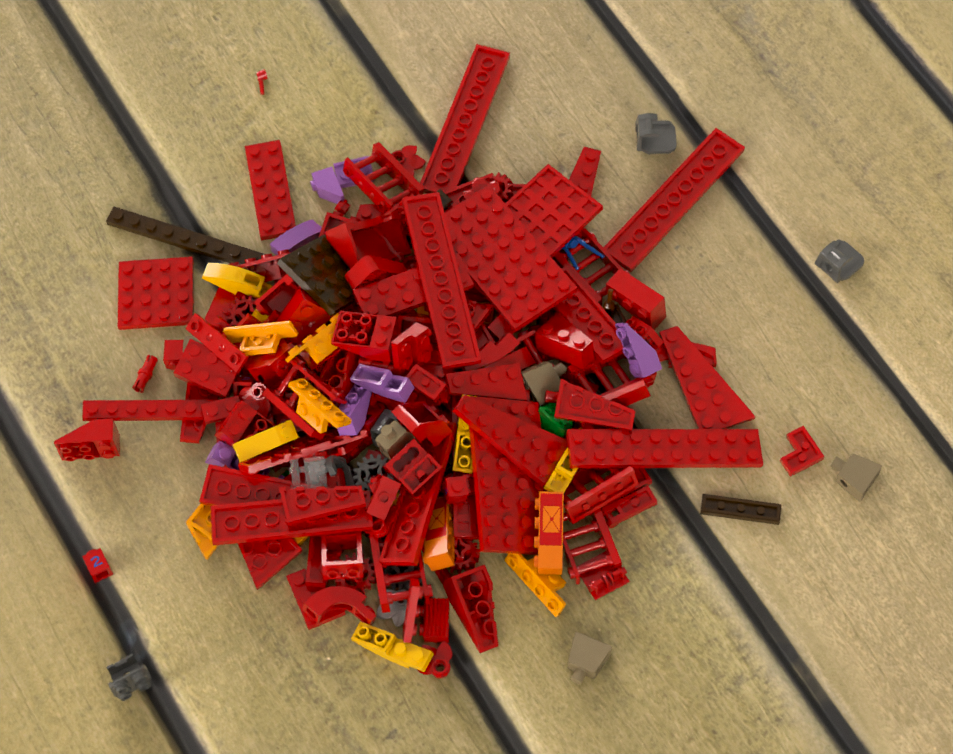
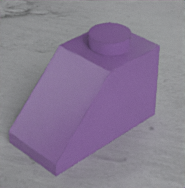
M333 167L311 173L313 180L310 181L313 192L317 191L319 198L338 204L340 200H345Z

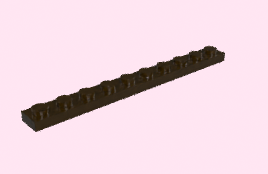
M115 206L106 220L107 225L226 263L239 262L240 265L244 264L246 259L256 258V260L262 259L261 256L265 255L261 252Z

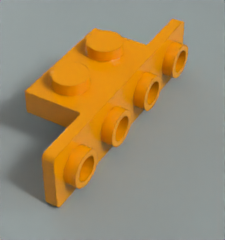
M339 313L330 319L331 323L328 326L324 323L316 330L318 334L314 337L311 334L302 341L304 345L300 348L297 345L288 352L290 356L285 359L288 363L303 350H306L318 364L338 347L331 345Z
M291 321L225 327L223 330L232 343L242 342L239 349L247 356L275 353L281 338L297 337L298 335Z
M301 378L289 382L288 387L299 395L296 413L320 434L327 432L329 422L335 428L351 424L352 420L307 380Z
M508 553L505 558L508 566L555 617L559 616L566 603L556 591L564 588L565 580L560 575L538 574V568H534V558L527 561L521 554Z

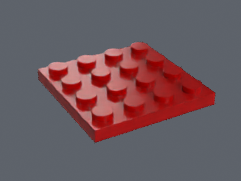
M193 256L119 261V330L188 325L194 315Z

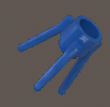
M576 235L562 248L576 270L579 267L568 248L573 249L578 243L599 257L604 258L602 253Z

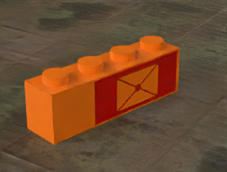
M539 491V498H535V510H539V517H535V529H539V536L534 537V548H538V555H534V568H538V574L562 575L564 492Z
M444 496L436 499L423 544L424 553H422V558L425 565L428 564L431 571L454 566L452 504H445Z

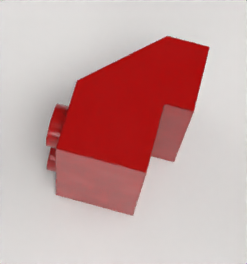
M279 346L275 353L254 355L244 364L257 382H261L258 379V376L261 375L264 379L261 383H264L272 390L278 389L293 365L290 362H286L287 355ZM298 371L292 381L304 378V376Z
M424 401L401 403L391 411L420 443L426 438L436 447L452 432L448 426L450 422L443 414L437 415L440 412L433 404L428 406Z
M412 439L382 466L395 481L401 483V487L410 495H413L442 468L415 439ZM426 474L427 477L420 483L418 479Z

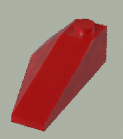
M485 564L443 581L442 584L449 602L479 653L498 647L497 625L494 621L493 611L495 604L492 601L493 583Z

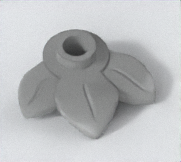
M387 589V592H391V594H392V593H397V592L406 591V590L394 591V590H392V589ZM404 599L402 603L393 601V604H389L391 612L382 613L381 605H379L377 618H392L397 628L404 624L407 599Z

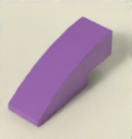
M314 220L303 222L271 242V252L275 255H278V251L285 249L293 252L317 239L322 227Z
M362 364L358 365L350 378L353 383L373 393L406 403L415 388L407 377L393 375L388 369Z

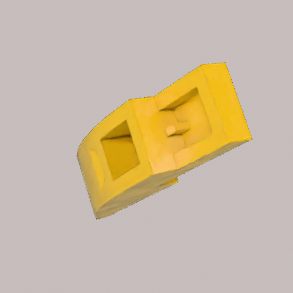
M208 263L202 279L235 295L239 291L248 296L252 295L254 299L260 298L272 287V285L264 282V276L227 264Z
M458 417L452 471L472 474L469 425Z
M568 447L544 487L549 492H565L578 468H570Z
M363 622L358 624L351 637L352 641L367 650L408 669L412 667L425 672L434 655L430 650L412 643H405L403 640L398 639L395 634Z

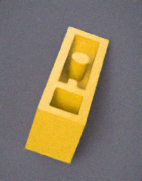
M289 420L232 445L239 462H243L297 439L299 436L292 420Z

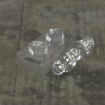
M324 456L304 458L303 467H299L298 459L290 460L291 468H289V474H292L293 485L291 489H296V487L316 488V486H325L327 488ZM305 472L306 484L300 485L299 473Z

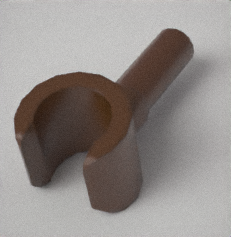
M608 289L607 301L604 302L603 309L610 310L611 315H613L615 303L612 302L613 289Z

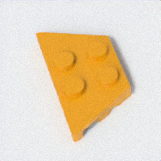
M200 504L186 521V525L203 556L208 560L219 545L213 546L211 506Z

